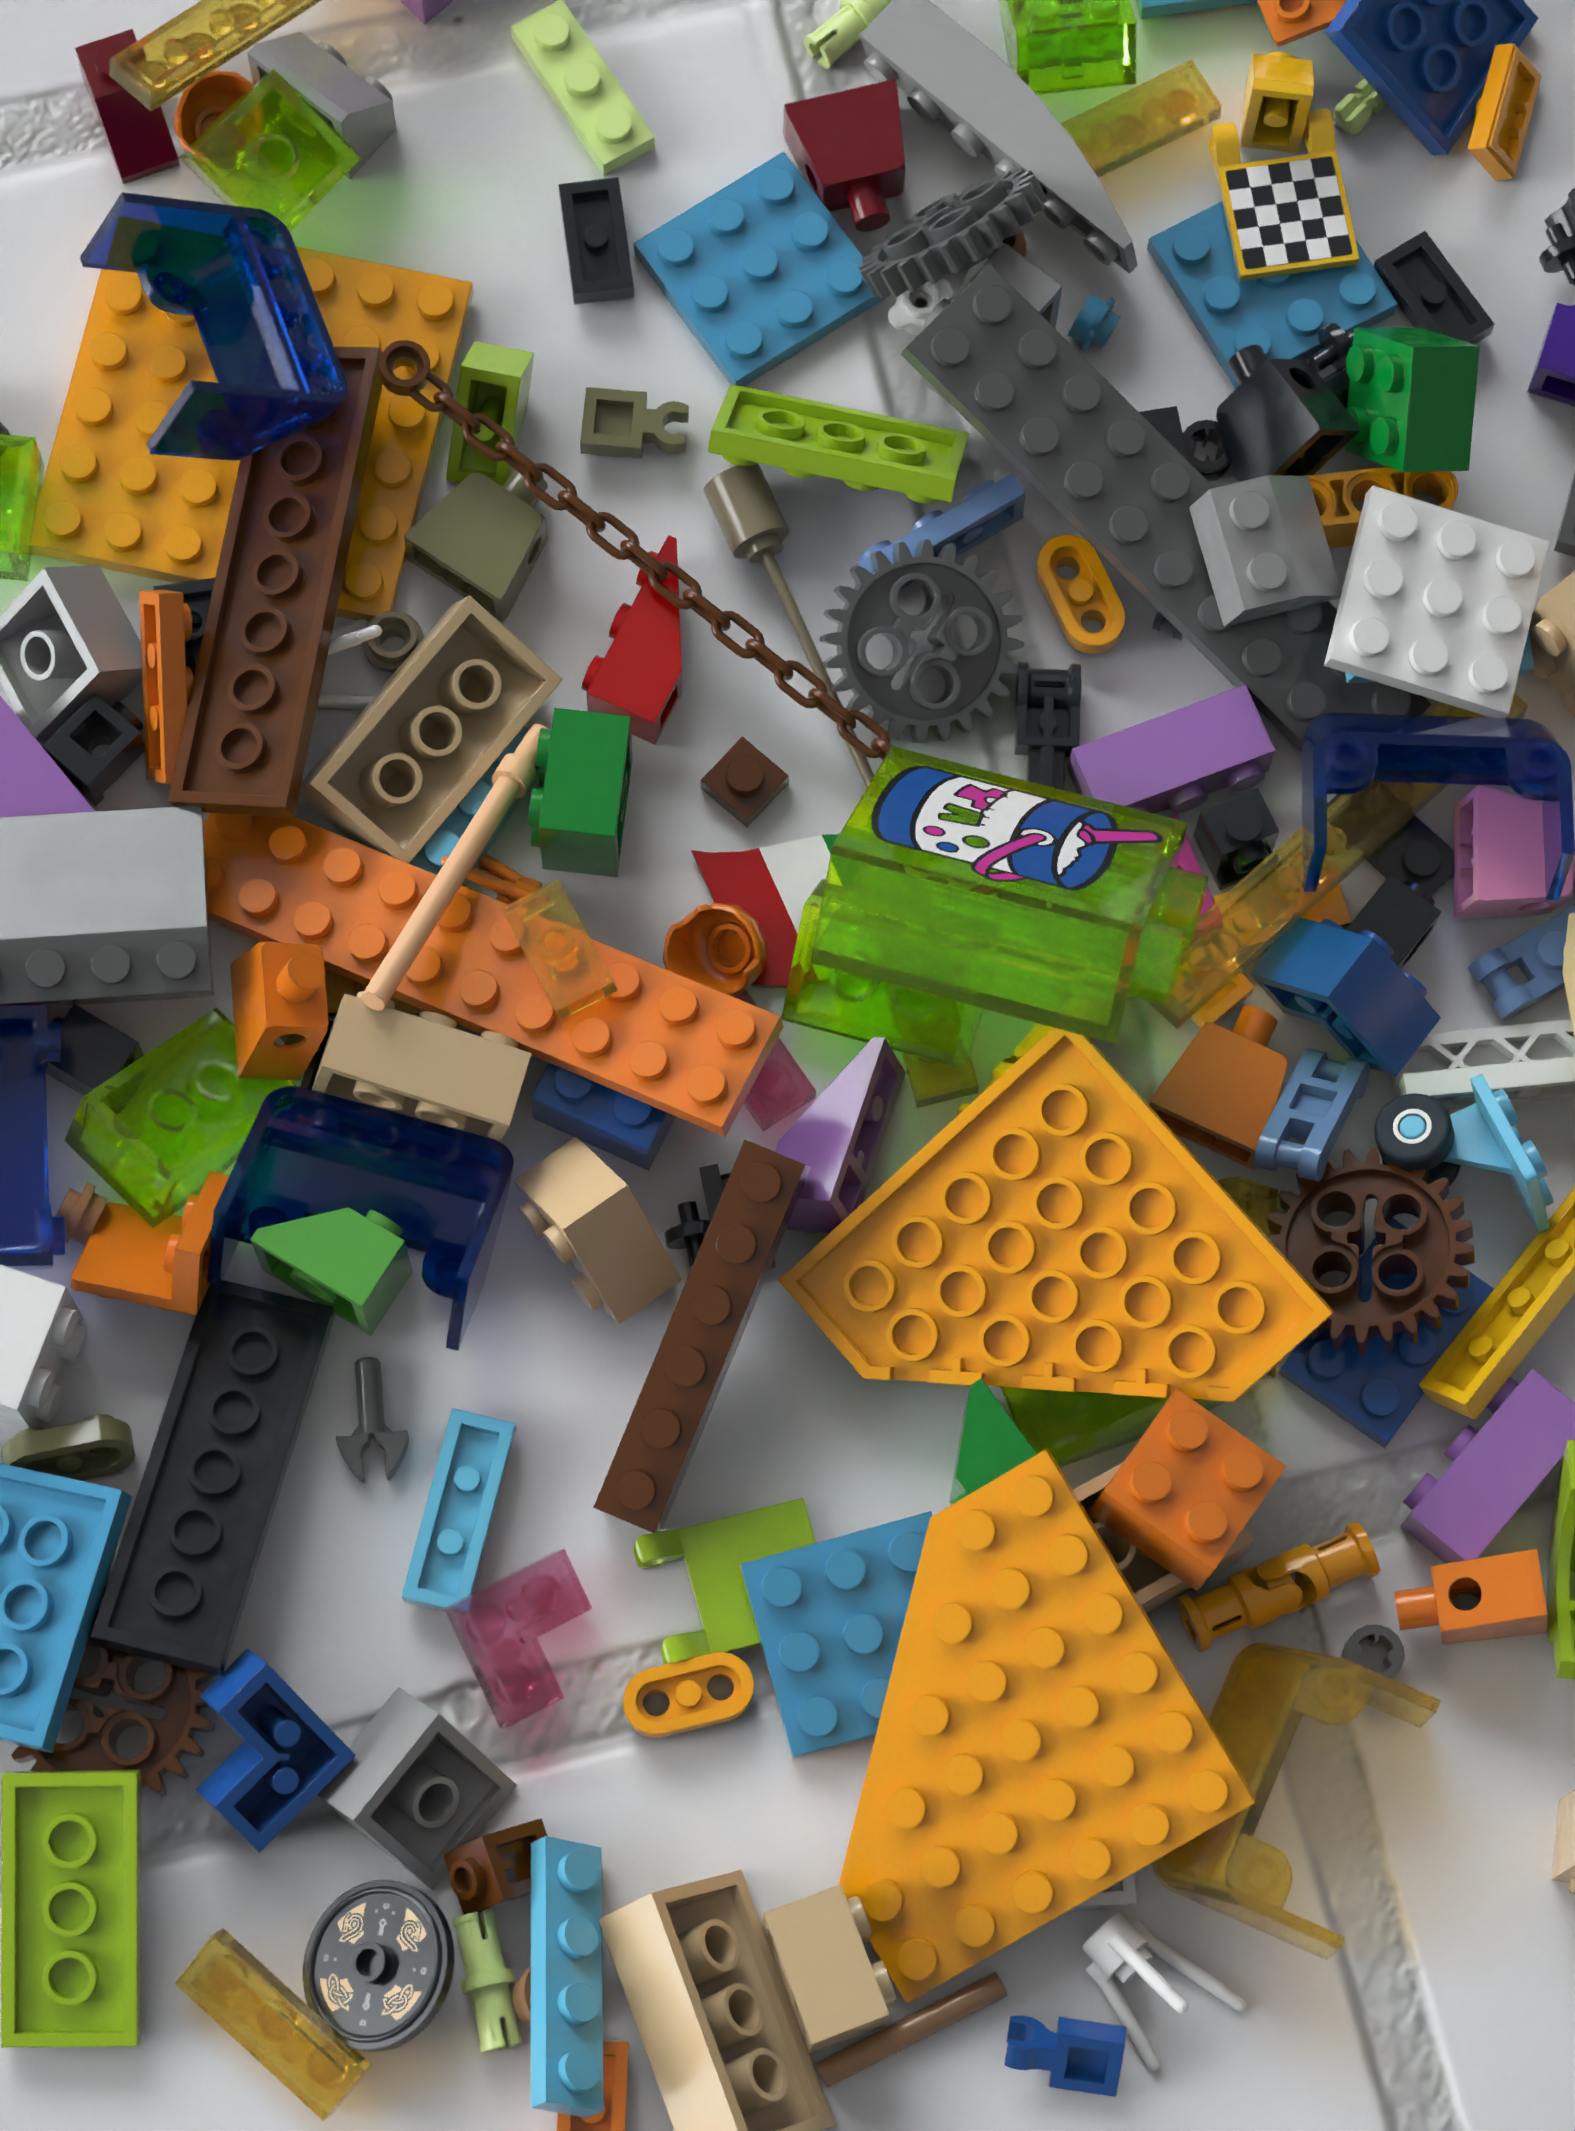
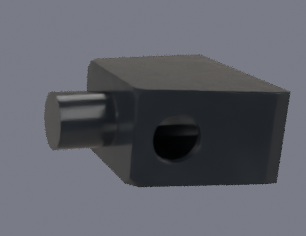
M1260 345L1247 346L1230 358L1228 364L1240 386L1218 406L1216 419L1238 482L1265 475H1314L1361 431L1356 421L1318 372L1305 360L1276 358L1268 360Z

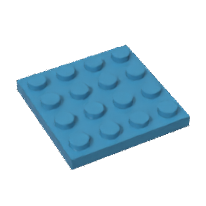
M0 1463V1741L53 1753L132 1499L131 1495L121 1489Z

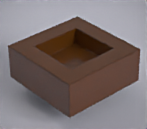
M743 736L701 779V789L747 828L789 784V775Z

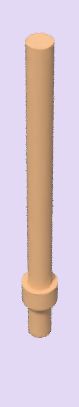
M541 724L531 725L515 752L505 755L493 773V787L361 995L362 1001L369 1008L381 1011L386 1007L515 798H522L537 776L535 766L539 733L541 728L548 729Z

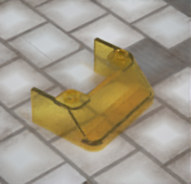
M1264 1642L1254 1643L1245 1647L1231 1663L1208 1719L1255 1796L1256 1801L1251 1806L1152 1862L1157 1879L1165 1888L1328 1960L1341 1950L1345 1937L1283 1910L1292 1886L1293 1877L1290 1863L1279 1849L1253 1837L1302 1715L1325 1725L1338 1726L1354 1720L1362 1712L1365 1705H1369L1421 1728L1436 1713L1441 1700L1341 1657Z

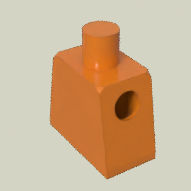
M260 942L234 960L230 965L238 1078L299 1081L328 1030L329 1021L323 950L317 944ZM279 1037L284 1042V1045L277 1044L274 1041Z
M1245 1005L1232 1031L1215 1023L1206 1022L1155 1091L1149 1106L1173 1133L1255 1170L1256 1146L1277 1104L1288 1059L1284 1055L1267 1048V1044L1278 1023L1277 1019L1260 1008Z
M1537 1549L1435 1565L1431 1567L1434 1586L1394 1591L1400 1631L1440 1625L1442 1644L1547 1633L1548 1614ZM1461 1593H1471L1480 1600L1475 1608L1467 1611L1457 1609L1452 1604V1601Z

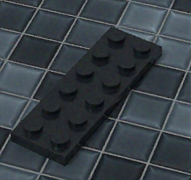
M212 1278L199 1311L195 1316L92 1630L91 1639L93 1645L222 1677L335 1318L334 1307Z

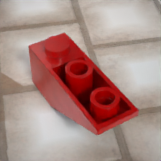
M668 535L659 554L654 551H650L649 554L659 562L668 561L678 566L677 538ZM640 569L636 585L641 586L632 606L623 603L618 609L609 631V637L614 640L605 658L598 655L593 658L584 676L582 690L587 691V707L589 712L631 716V734L656 745L682 694L680 612L678 607L674 606L652 588L649 582V575ZM667 571V580L659 582L679 597L678 578Z

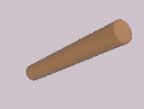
M993 1972L815 2063L825 2086L828 2088L1007 1997V1992L998 1974Z

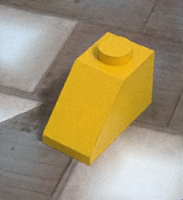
M1270 52L1266 55L1252 54L1245 88L1240 146L1299 153L1314 93L1313 60L1297 59L1294 55L1286 52Z

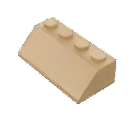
M469 595L452 604L304 778L299 795L342 833L362 845L410 863L563 679Z
M741 1870L652 1892L598 1919L674 2131H824L836 2126Z

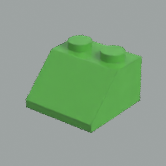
M348 1207L258 1228L250 1239L264 1272L312 1301L334 1307L335 1315L372 1336L413 1272L405 1240L400 1238L403 1230L396 1223L373 1210H370L366 1217Z

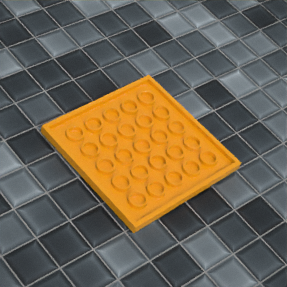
M117 210L26 545L29 552L86 565H99L105 569L173 583L215 578L264 346L377 347L383 352L393 342L409 340L418 343L426 350L430 359V371L450 387L474 293L472 282ZM407 366L398 367L393 371L395 376L402 380H408L415 376V372ZM428 381L419 392L435 403L433 396L436 392L441 391ZM382 385L336 611V616L352 620L366 619L368 622L383 612L394 611L407 560L404 536L416 524L443 416L442 411L431 412L410 396L396 395L388 391L384 385Z

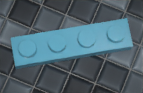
M544 1836L531 1843V2108L589 2118L603 2112L602 1928L598 1920L602 1918V1848Z

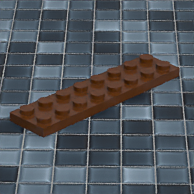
M264 346L168 802L173 807H201L203 813L295 818L383 385L379 375L380 358L383 353L380 348Z

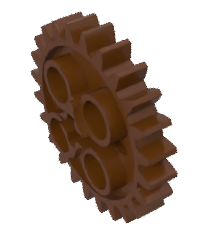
M1371 1147L1366 1163L1357 1164L1353 1154L1347 1149L1343 1152V1167L1334 1169L1327 1161L1325 1172L1319 1182L1300 1178L1297 1173L1296 1179L1300 1194L1297 1195L1284 1190L1278 1193L1280 1206L1285 1213L1270 1212L1267 1214L1268 1228L1275 1233L1267 1237L1335 1312L1310 1334L1309 1338L1313 1340L1328 1328L1331 1330L1333 1349L1338 1350L1345 1342L1347 1336L1356 1337L1359 1353L1365 1354L1371 1337H1380L1386 1351L1392 1352L1394 1348V1334L1402 1331L1413 1344L1419 1342L1417 1329L1419 1322L1423 1321L1437 1330L1442 1327L1438 1306L1455 1311L1459 1308L1458 1294L1452 1287L1469 1288L1471 1284L1470 1271L1463 1266L1475 1263L1474 1246L1464 1243L1473 1238L1472 1222L1470 1220H1458L1465 1213L1464 1201L1461 1197L1446 1200L1450 1193L1449 1181L1446 1177L1437 1179L1428 1185L1429 1170L1427 1171V1169L1408 1172L1391 1163L1389 1165L1380 1164L1379 1153L1376 1147ZM1373 1198L1377 1200V1207L1374 1217L1376 1246L1372 1250L1371 1299L1368 1302H1361L1359 1295L1363 1273L1360 1255L1363 1254L1365 1245V1203L1368 1199ZM1334 1211H1344L1354 1216L1349 1223L1338 1227L1328 1226L1322 1222L1326 1215ZM1403 1213L1411 1214L1419 1219L1414 1226L1408 1229H1395L1387 1224L1392 1217ZM1328 1271H1342L1350 1276L1344 1284L1338 1287H1326L1317 1282ZM1398 1273L1408 1274L1415 1279L1411 1286L1402 1290L1389 1289L1383 1285V1282L1389 1276Z
M96 1611L86 1647L95 1646L99 1648L101 1663L97 1671L91 1676L76 1678L73 1687L102 1697L109 1696L112 1687H114V1692L128 1703L165 1709V1717L161 1720L141 1716L135 1712L113 1707L108 1709L104 1718V1712L93 1703L86 1700L69 1698L65 1712L79 1711L83 1717V1729L80 1735L74 1741L66 1744L56 1742L53 1753L18 1746L11 1756L18 1763L36 1759L37 1761L30 1771L141 1770V1788L148 1785L163 1797L167 1795L166 1785L162 1777L164 1774L170 1771L182 1779H186L189 1776L186 1768L180 1761L183 1754L187 1753L198 1757H203L205 1754L201 1746L193 1740L195 1731H214L215 1725L200 1715V1708L209 1706L200 1697L205 1690H200L199 1685L209 1681L215 1675L161 1662L165 1667V1679L162 1685L156 1691L150 1693L137 1692L134 1686V1676L138 1668L144 1663L156 1660L93 1645L91 1634L99 1612ZM131 1726L145 1727L148 1734V1742L144 1751L131 1759L119 1757L116 1747L120 1734Z

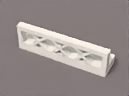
M1571 1019L1429 1033L1415 1052L1429 1051L1449 1067L1444 1070L1408 1073L1406 1064L1397 1076L1392 1075L1395 1098L1406 1094H1424L1438 1100L1447 1110L1463 1109L1476 1103L1470 1079L1480 1074H1483L1492 1092L1503 1088L1512 1104L1575 1097V1039L1572 1037L1574 1033ZM1553 1038L1571 1051L1573 1056L1531 1060L1525 1054L1537 1040ZM1526 1041L1520 1050L1510 1044V1042ZM1492 1045L1511 1060L1509 1063L1469 1067L1463 1062L1474 1046ZM1464 1047L1457 1057L1447 1050Z

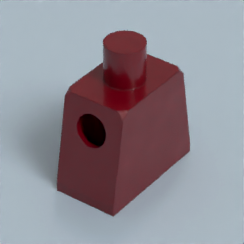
M895 79L784 104L783 135L804 179L828 211L832 212L850 207L855 228L858 231L868 232L885 226L890 221V214L885 199L896 197L903 193L905 179V157L898 90Z

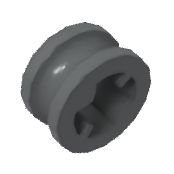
M1379 1624L1366 1625L1357 1629L1345 1643L1341 1654L1342 1666L1347 1676L1356 1684L1366 1688L1381 1687L1389 1683L1401 1670L1405 1658L1404 1646L1399 1636L1390 1628ZM1364 1640H1370V1646L1374 1647L1378 1641L1381 1642L1388 1650L1387 1655L1382 1660L1387 1670L1376 1673L1374 1665L1368 1671L1364 1670L1357 1661L1363 1654V1649L1359 1643Z

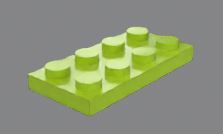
M730 384L711 429L708 453L722 455L726 461L735 465L753 466L762 463L781 467L787 474L798 478L810 479L820 475L843 480L847 486L856 490L874 491L883 488L902 492L907 498L915 502L932 504L940 500L952 501L965 458L969 433Z
M141 1770L6 1771L2 1773L1 2048L137 2047L141 2043Z

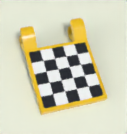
M1328 109L1309 111L1303 134L1309 154L1241 163L1239 136L1236 125L1231 122L1213 125L1211 132L1213 137L1209 141V152L1217 172L1239 281L1357 265L1359 263L1360 257L1336 151L1331 111Z

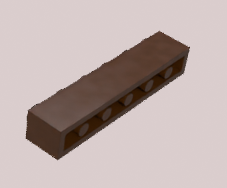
M744 1140L593 1508L652 1533H656L664 1528L811 1166Z

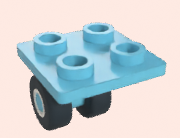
M1483 1074L1471 1078L1470 1081L1476 1103L1450 1115L1438 1100L1431 1096L1417 1093L1399 1096L1382 1108L1375 1121L1374 1135L1383 1164L1389 1165L1391 1163L1408 1172L1427 1169V1171L1429 1170L1428 1185L1437 1179L1446 1177L1450 1186L1459 1173L1460 1165L1505 1173L1536 1232L1539 1234L1550 1228L1545 1207L1554 1203L1543 1178L1548 1175L1545 1165L1533 1142L1529 1140L1523 1143L1515 1126L1519 1124L1517 1114L1503 1088L1492 1092Z

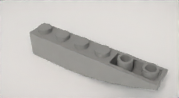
M892 0L861 32L859 36L867 58L864 61V65L878 82L895 79L897 86L908 94L907 100L921 117L931 123L938 118L952 130L950 132L951 137L963 151L973 158H977L981 153L996 165L994 170L998 177L1007 171H1011L1013 174L1020 169H1024L1025 172L1032 170L1047 198V201L1043 203L1045 208L1041 210L1042 213L1057 227L1065 229L1070 225L1084 237L1083 243L1085 247L1101 263L1110 265L1114 261L1129 274L1138 266L1133 241L1105 187L1072 137L1038 95L996 53L930 0Z

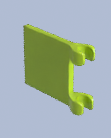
M804 1498L680 1529L649 1533L636 1539L633 1552L639 1568L647 1569L681 1557L684 1558L703 1628L701 1631L681 1633L667 1637L660 1649L664 1665L715 1652L731 1653L761 1645L739 1564L816 1543Z

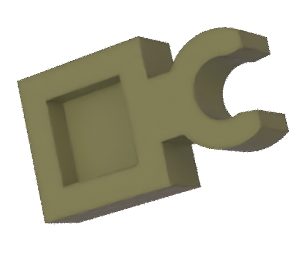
M586 387L580 440L581 453L642 458L643 442L654 443L659 450L668 454L686 452V435L668 433L664 427L670 422L688 423L689 406L681 402L671 401L660 405L657 409H647V392Z

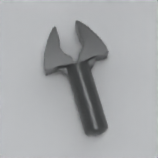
M364 1357L355 1362L359 1426L351 1436H336V1442L349 1469L364 1483L365 1473L362 1456L370 1446L371 1438H376L378 1446L386 1451L384 1459L385 1475L389 1481L395 1475L404 1459L409 1444V1434L407 1430L393 1432L385 1425L381 1362L374 1357Z

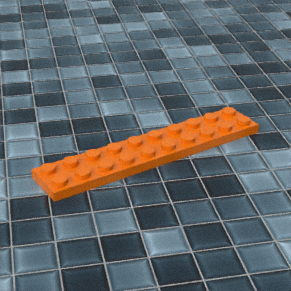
M210 813L203 825L209 919L261 942L317 944L323 950L325 969L365 986H368L437 876L297 817ZM462 885L392 997L424 1011L447 1016L458 1025L479 1034L484 1031H491L509 1036L519 1043L518 1049L532 1053L531 1056L724 1137L729 1132L784 1027L781 1017Z

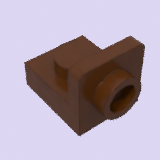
M542 1818L480 1836L445 1853L444 1859L450 1874V1883L458 1897L464 1915L474 1912L478 1914L498 1904L531 1894V1843L547 1836Z

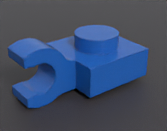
M1020 2015L1010 2016L1006 2040L1008 2044L1005 2066L1016 2070L1039 2069L1050 2071L1049 2087L1116 2097L1126 2043V2026L1059 2017L1057 2032L1055 2033L1048 2030L1044 2024L1034 2018Z

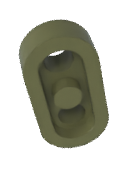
M96 1414L76 1423L47 1429L28 1428L22 1430L3 1446L1 1457L2 1464L81 1481L123 1470L134 1460L135 1450L132 1430L126 1422L115 1419L110 1415Z

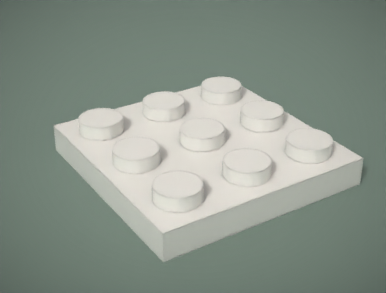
M1372 486L1365 495L1324 666L1502 721L1510 713L1549 541Z

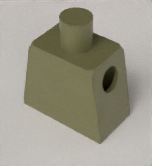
M516 470L513 471L502 487L480 472L470 473L405 534L404 540L408 561L464 598L470 595L493 617L503 623L510 614L546 544L548 537L546 518L540 511L533 508L539 498L527 489L524 483V476ZM544 479L540 483H535L544 491L548 488V484Z

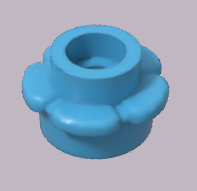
M1092 293L1084 304L1068 333L1069 337L1082 344L1081 350L1087 351L1092 343L1100 348H1103L1121 318L1111 311L1115 305L1114 298L1111 297L1107 302Z

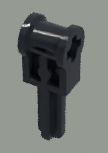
M1018 662L1015 693L1014 755H1028L1027 792L1064 801L1065 757H1070L1072 748L1079 746L1081 664H1071L1068 670L1033 669L1030 668L1028 662Z

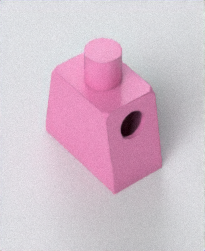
M1477 785L1454 805V918L1472 919L1543 915L1551 913L1571 898L1573 884H1575V846H1573V818L1567 810L1482 785Z

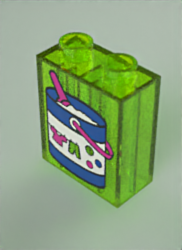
M891 746L832 846L810 963L1116 1044L1135 998L1167 1006L1175 984L1183 950H1190L1207 890L1208 876L1177 868L1188 822Z

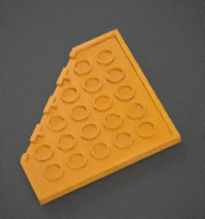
M1070 1017L1062 1019L778 1280L863 1379L972 1385L982 1378L987 1386L1163 1398L1170 1397L1177 1388L1191 1399L1227 1402L1237 1401L1335 1313Z
M1048 1448L933 1515L929 1520L839 1880L846 1899L855 1896L859 1897L872 1932L869 1940L879 1958L883 1961L887 1972L906 2004L1251 1806L1256 1801L1255 1796Z

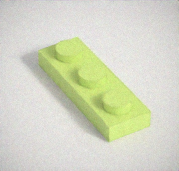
M558 0L511 26L513 41L603 176L655 148L654 135L563 0Z

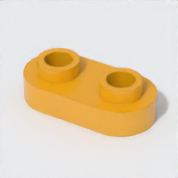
M1059 535L1050 539L1039 552L1036 578L1066 641L1074 649L1086 654H1100L1110 650L1121 638L1125 623V611L1096 550L1087 540L1076 535ZM1061 566H1069L1077 572V576L1072 579H1063L1057 575L1056 569ZM1086 619H1096L1103 625V629L1098 632H1089L1083 628L1081 623Z
M715 1652L676 1663L649 1668L637 1673L627 1684L623 1694L624 1714L628 1723L635 1731L651 1738L666 1737L727 1722L742 1715L749 1707L753 1698L754 1680L747 1664L739 1657L726 1652ZM725 1678L731 1682L734 1690L729 1698L716 1700L710 1696L708 1686L714 1679ZM652 1694H661L669 1701L668 1710L660 1716L648 1714L643 1707L645 1699Z

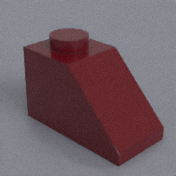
M133 29L76 47L75 50L86 89L122 183L125 184L180 165L152 78Z

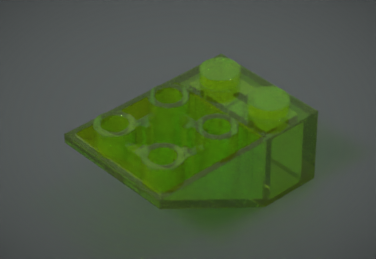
M998 0L1009 67L1037 95L1136 84L1137 22L1130 0Z

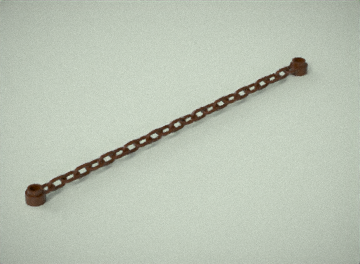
M400 340L393 342L385 348L380 358L379 375L382 384L388 391L400 396H410L431 412L442 411L462 427L463 437L470 445L492 461H505L524 476L525 486L532 494L554 510H567L586 525L587 534L594 543L616 559H629L649 575L650 585L656 592L680 609H692L711 624L713 635L718 641L741 658H754L774 674L775 683L780 690L805 708L819 709L837 724L839 735L861 754L868 758H881L898 773L914 766L932 767L922 760H910L890 744L889 734L870 717L859 710L848 711L827 694L826 684L804 665L793 660L784 661L765 645L763 634L734 611L726 610L722 612L702 596L699 583L672 562H659L639 546L640 542L636 533L618 518L608 512L597 513L577 497V491L573 483L556 469L546 463H534L515 448L513 437L494 420L484 414H472L455 401L448 384L430 371L429 356L421 345L409 340ZM407 366L415 372V376L408 380H402L396 377L393 371L398 367ZM428 381L441 391L434 394L433 399L435 403L419 392ZM480 423L504 440L497 442L495 445L497 452L473 435L481 431ZM543 473L566 489L558 493L559 501L535 484L543 480ZM605 522L629 539H625L620 543L621 550L597 533L605 530ZM667 571L691 588L683 592L684 600L659 582L667 580ZM730 620L754 638H750L745 642L746 649L723 633V631L730 629ZM793 670L816 687L809 690L808 698L804 697L785 681L793 678ZM856 720L879 737L871 741V748L848 731L856 728ZM953 805L947 806L948 810L959 814L953 816L960 822L976 824L980 817L978 813ZM968 837L979 847L987 845V842L981 838ZM1027 879L1031 888L1052 905L1058 908L1069 907L1090 924L1092 935L1114 953L1116 964L1123 972L1130 976L1144 977L1151 975L1164 961L1168 951V944L1163 932L1155 925L1147 922L1130 924L1112 910H1100L1080 894V890L1062 889L1061 898H1059L1040 882ZM1109 920L1123 929L1116 942L1101 931L1109 927ZM1132 944L1143 946L1147 950L1148 960L1139 962L1132 959L1128 952V946Z

